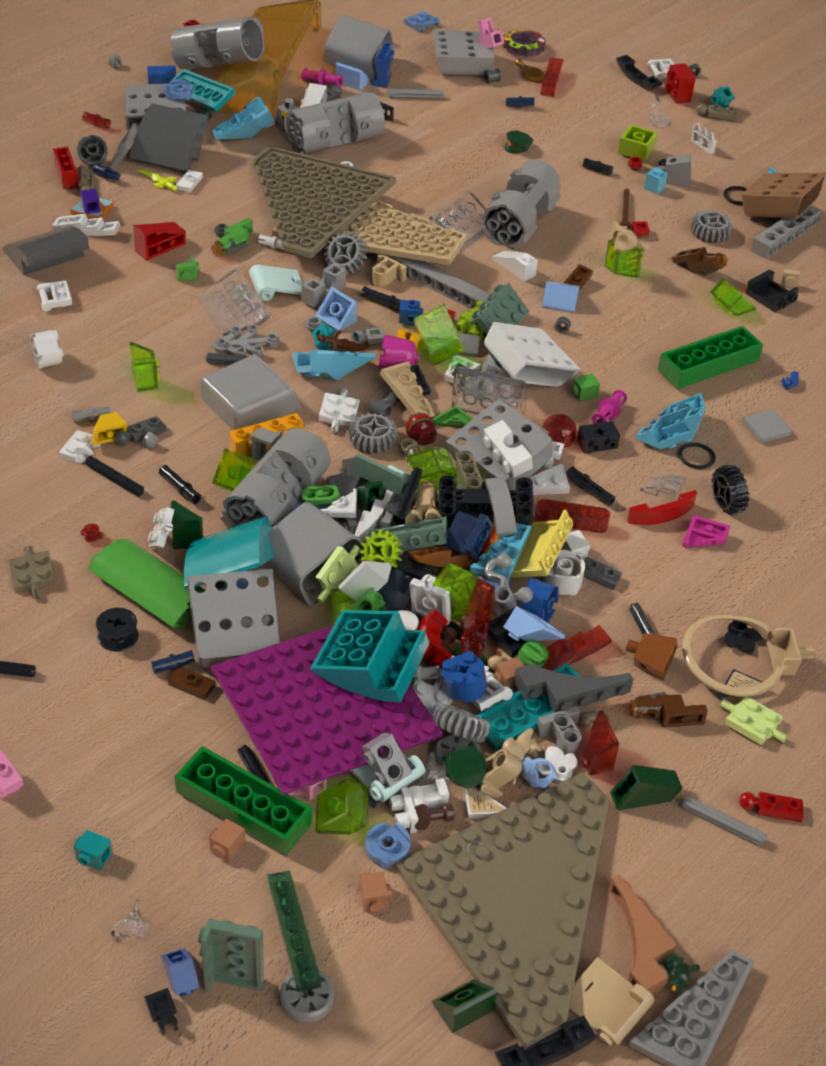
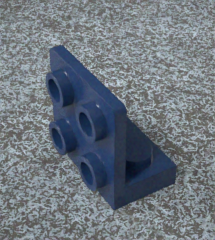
M459 511L447 533V544L442 545L450 550L477 559L492 529L493 523L488 516L481 513L477 518Z

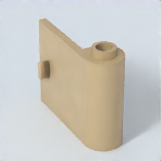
M597 957L574 983L569 1010L578 1017L585 1016L591 1028L599 1034V1039L605 1045L617 1047L655 1002V999L643 986L639 984L633 986Z

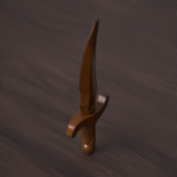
M336 331L332 337L321 334L317 336L318 341L330 344L329 351H335L337 347L346 351L357 352L371 346L370 344L349 341L346 338L338 339L342 331Z

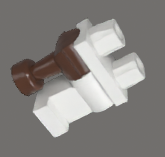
M444 778L435 780V784L421 787H402L400 794L389 798L391 811H403V813L395 814V824L408 828L410 834L416 833L417 830L427 829L431 821L443 818L445 822L454 821L455 818L453 806L451 803H448L449 791Z

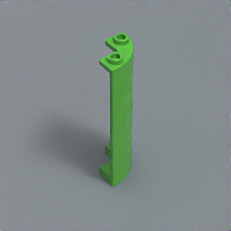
M117 539L106 546L99 554L92 557L88 570L173 628L185 629L192 613L188 590H185L184 575L129 539ZM200 586L194 587L198 593L206 591Z

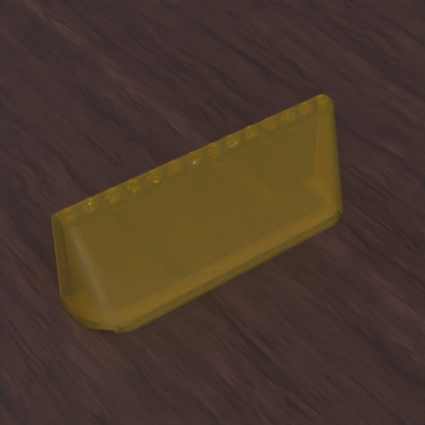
M319 0L286 2L258 7L254 11V15L251 17L258 18L264 28L265 45L263 55L258 61L225 64L216 81L234 88L236 93L217 112L227 114L240 113L244 110L246 104L260 97L275 120L280 82L308 27L313 26V32H318L321 27V3Z

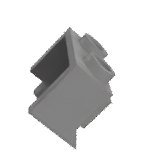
M259 427L252 433L251 455L253 464L256 465L267 453L266 444L272 448L281 438L282 431L272 432Z

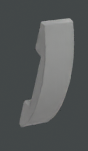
M503 477L484 479L494 514L497 536L517 534L513 505L505 479Z

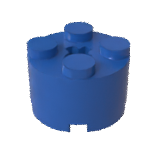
M530 578L527 587L532 590L533 598L528 603L521 602L520 608L537 615L549 623L555 612V609H552L554 602L558 603L559 588Z
M464 652L462 655L443 662L442 676L446 694L450 699L472 702L483 696L488 684L484 663L480 658L474 656L472 652Z

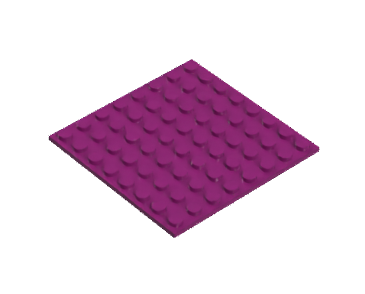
M333 626L210 666L211 671L282 795L367 765L362 746L383 733L393 735L401 752L443 736L442 731L436 726L434 719L410 684L401 703L388 702L347 691L312 672L311 666ZM382 746L377 750L379 757L383 754Z

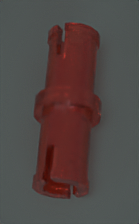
M84 112L82 115L83 121L90 122L95 126H103L105 128H109L108 125L111 126V120L101 117L99 114Z

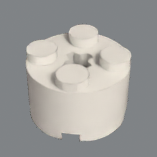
M56 330L30 334V341H34L32 347L36 364L39 365V369L58 365L62 362L64 355L62 347H58L57 344L59 338Z
M560 550L548 576H543V582L557 586L560 595L574 596L582 586L585 562L582 558L580 560L576 557V553L568 550Z

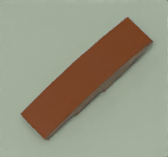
M443 545L407 552V556L417 562L446 568L471 567L473 563L477 564L481 556L479 554L478 558L474 559L450 550Z

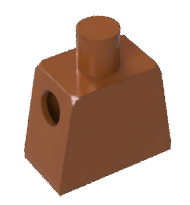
M644 633L640 643L629 639L626 651L635 654V666L664 681L678 648L677 638Z

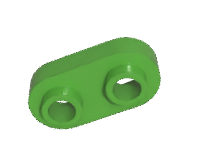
M320 485L305 488L301 496L304 502H310L313 505H329L340 498V493L335 485Z

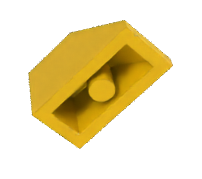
M117 412L100 415L93 429L91 444L95 446L115 441L114 436L118 431H127V423Z

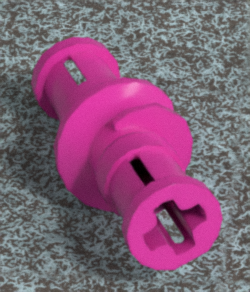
M304 68L301 73L303 81L310 80L324 86L334 85L342 87L344 81L342 75L336 76L326 73L323 68L319 72Z
M615 390L612 397L603 399L599 403V411L592 416L593 424L614 420L621 413V405L627 401V394L623 390Z

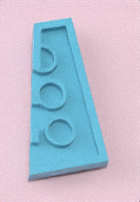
M516 523L517 534L500 536V540L496 543L494 542L490 546V550L479 557L477 564H472L470 573L486 576V564L490 560L497 558L499 554L506 553L511 557V565L506 569L496 566L493 568V572L501 574L509 580L530 537L532 526Z

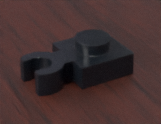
M166 988L144 996L152 1022L159 1020L161 1035H166L165 1025L172 1024L175 1031H177L178 1020L173 1016L177 1014L169 989Z

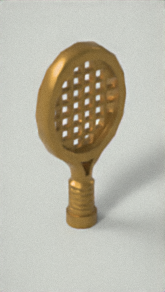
M520 59L515 61L517 66L523 68V76L527 80L532 82L544 81L545 73L541 69L526 66Z

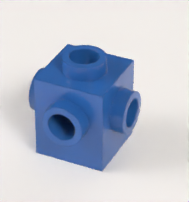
M400 300L399 323L419 325V318H423V308H420L421 301Z

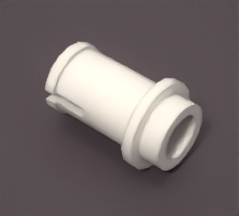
M439 665L424 668L418 666L414 679L422 682L429 679H440L442 671Z

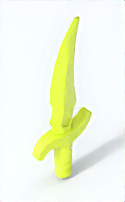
M136 170L147 175L153 181L158 182L153 184L155 188L167 187L172 191H177V186L171 183L176 181L175 177L165 178L152 171Z

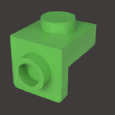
M190 257L189 263L176 264L178 282L197 279V272H200L199 263L195 262L194 257Z

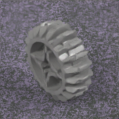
M705 210V212L700 211L693 216L691 230L692 234L700 238V240L711 241V243L724 242L732 234L733 222L723 212Z
M343 231L342 235L337 233L336 238L332 236L333 241H328L329 247H325L327 252L324 253L328 266L335 263L346 269V275L349 274V271L354 273V269L360 270L359 265H364L362 260L367 259L365 254L368 253L365 249L367 246L363 243L364 240L358 234H353L350 231L349 233Z
M376 412L375 414H361V417H356L352 421L349 428L350 442H352L353 446L357 447V450L363 449L364 453L366 451H369L371 454L372 452H377L378 454L380 451L386 452V449H391L395 445L398 438L397 425L394 423V420H390L389 416L384 417L383 414L377 415Z
M441 703L437 705L433 712L436 726L460 737L479 743L484 742L489 734L490 724L488 721L467 711Z

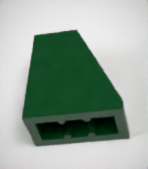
M632 765L611 790L610 794L616 809L626 810L671 802L683 787L675 770Z

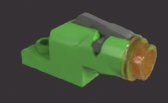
M247 218L225 228L224 237L214 242L211 247L214 255L217 257L226 256L249 244V235L253 234V220Z

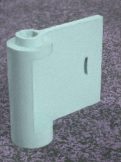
M254 265L250 268L249 275L257 296L261 301L272 299L275 291L301 295V285L303 283L297 270L265 265Z
M403 754L412 774L392 787L383 786L375 779V771L372 765L367 764L350 771L364 784L376 801L384 802L399 792L402 787H406L425 774V767L417 756L411 755L407 758ZM392 765L388 768L389 776L393 773Z

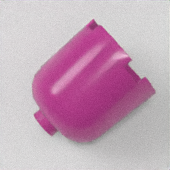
M390 335L383 336L381 346L384 349V354H380L378 368L384 369L408 361L411 366L414 363H418L420 353H416V345L413 341Z

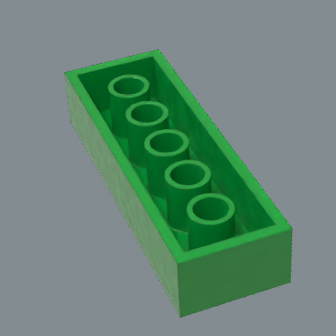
M740 326L661 353L658 371L677 389L760 361L764 344L744 326Z
M201 746L174 776L177 793L220 818L228 819L245 829L246 833L286 856L313 823L311 806L289 794L282 795L277 787L204 746Z

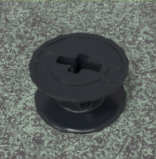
M118 607L102 612L95 624L98 631L97 639L99 644L104 649L114 652L128 650L134 646L139 637L136 628L138 622L136 615L131 610Z

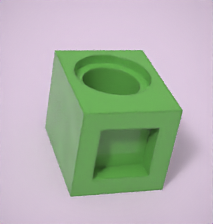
M372 588L350 606L349 609L378 611L386 603L381 594Z

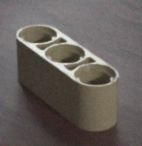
M467 450L459 451L456 454L455 471L461 488L482 489V478L473 454Z

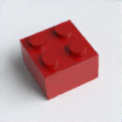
M686 63L671 64L667 72L668 79L665 84V90L676 104L691 102L696 76Z

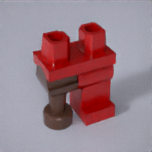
M436 609L422 618L418 630L425 631L429 640V645L423 658L429 661V667L439 665L441 668L445 660L452 658L454 650L450 647V644L455 642L457 632L451 627H445L448 620Z

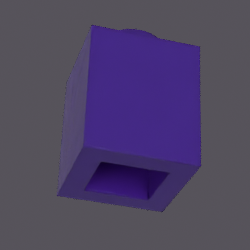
M97 190L80 191L84 213H100V201Z

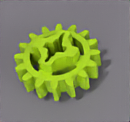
M379 530L377 533L372 531V537L366 536L367 542L361 543L364 547V550H360V553L364 554L361 561H384L396 568V560H402L398 557L399 554L403 553V550L398 548L402 543L397 541L398 537L392 535V532Z

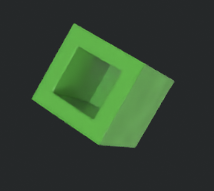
M592 373L573 378L571 392L579 402L597 398L600 383Z

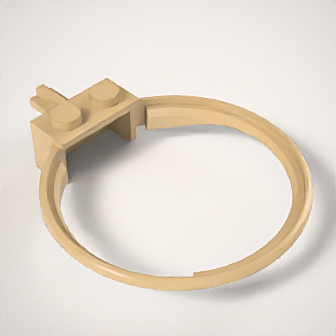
M711 615L696 621L686 631L682 643L684 660L690 671L702 683L718 692L737 697L763 694L772 689L782 675L795 676L802 659L815 658L814 648L798 647L793 628H776L774 631L759 620L737 615ZM716 619L735 620L753 627L769 640L766 644L774 673L764 682L746 688L728 686L712 679L700 669L692 656L690 643L695 630L703 623Z

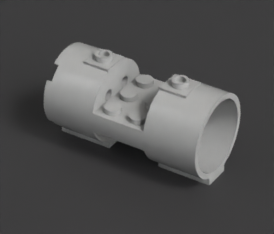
M252 17L179 27L174 30L171 36L170 43H173L171 54L174 62L181 70L210 68L219 64L228 63L232 65L258 61L264 52V28L258 18Z
M373 92L289 110V115L284 118L285 133L293 143L292 149L300 154L378 137L383 134L385 127L381 103Z
M541 160L527 161L519 170L515 169L509 175L511 178L507 182L506 191L504 190L500 194L497 192L491 197L492 201L481 219L484 234L494 244H503L508 246V248L519 249L538 228L535 224L537 216L542 218L551 211L560 199L561 183L559 175L551 165Z
M300 428L287 430L223 501L224 509L220 518L229 529L266 516L269 518L271 527H274L289 515L302 498V491L309 486H314L330 466V454L324 443L307 430Z

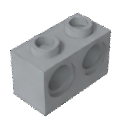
M383 733L362 746L366 762L372 765L375 771V779L383 786L392 787L412 774L392 734ZM382 746L383 754L379 757L377 750ZM392 765L393 773L389 776L388 768Z

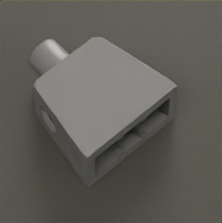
M691 154L668 157L666 166H657V168L667 173V184L690 187Z

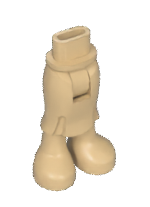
M422 481L415 493L413 510H410L406 515V524L423 521V516H425L424 520L441 517L436 506L438 493L435 482Z

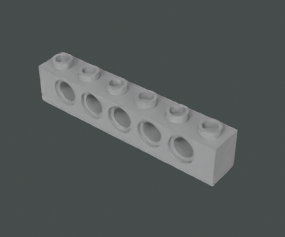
M811 205L798 219H781L754 237L751 251L765 259L774 255L787 244L792 243L794 239L809 231L813 226L818 225L821 220L822 210Z

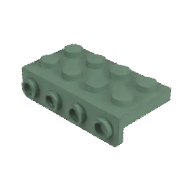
M509 282L496 286L493 289L494 292L487 296V301L479 306L480 309L472 314L473 318L469 321L470 324L478 323L486 335L493 322L519 325L529 313L528 308Z
M440 517L371 530V532L378 533L379 530L392 532V535L398 537L397 541L402 543L398 548L403 551L447 544L448 520L447 517Z
M208 918L206 927L201 928L198 937V943H201L199 956L202 957L200 969L203 970L201 982L205 984V991L211 992L214 981L262 991L264 986L263 930L252 925L243 926L228 920L219 921Z

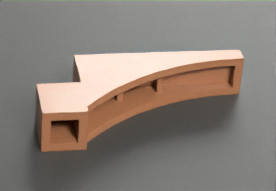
M618 874L611 878L609 893L618 904L630 931L633 946V970L630 971L628 982L633 986L635 984L643 986L652 996H655L665 990L669 978L667 971L661 964L673 958L677 945L674 938L662 928L658 918L649 912L644 901L638 898L632 891L631 885Z

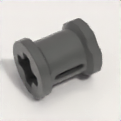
M499 68L494 71L486 70L484 72L486 83L494 80L501 81V70Z

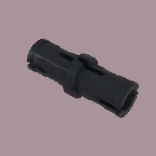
M585 158L582 167L594 170L596 173L601 172L611 175L613 172V166L606 165L601 161Z

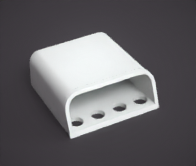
M493 322L484 341L486 348L514 382L558 387L569 382L581 370L539 328Z

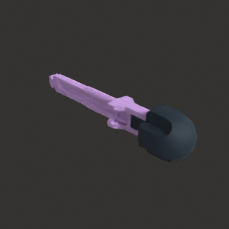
M414 550L403 551V553L399 554L398 556L408 557L407 552ZM390 570L388 582L377 591L386 603L383 606L388 605L390 611L406 610L411 604L410 582L412 581L410 576H405L404 572L400 570Z

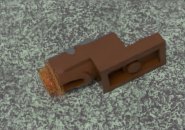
M705 247L680 251L672 257L673 263H687L690 272H701L704 276L716 272L727 265L725 254L707 253Z
M665 692L635 697L634 700L629 702V710L632 717L637 719L660 718L663 728L704 725L708 713L706 705L685 706L681 695H667Z

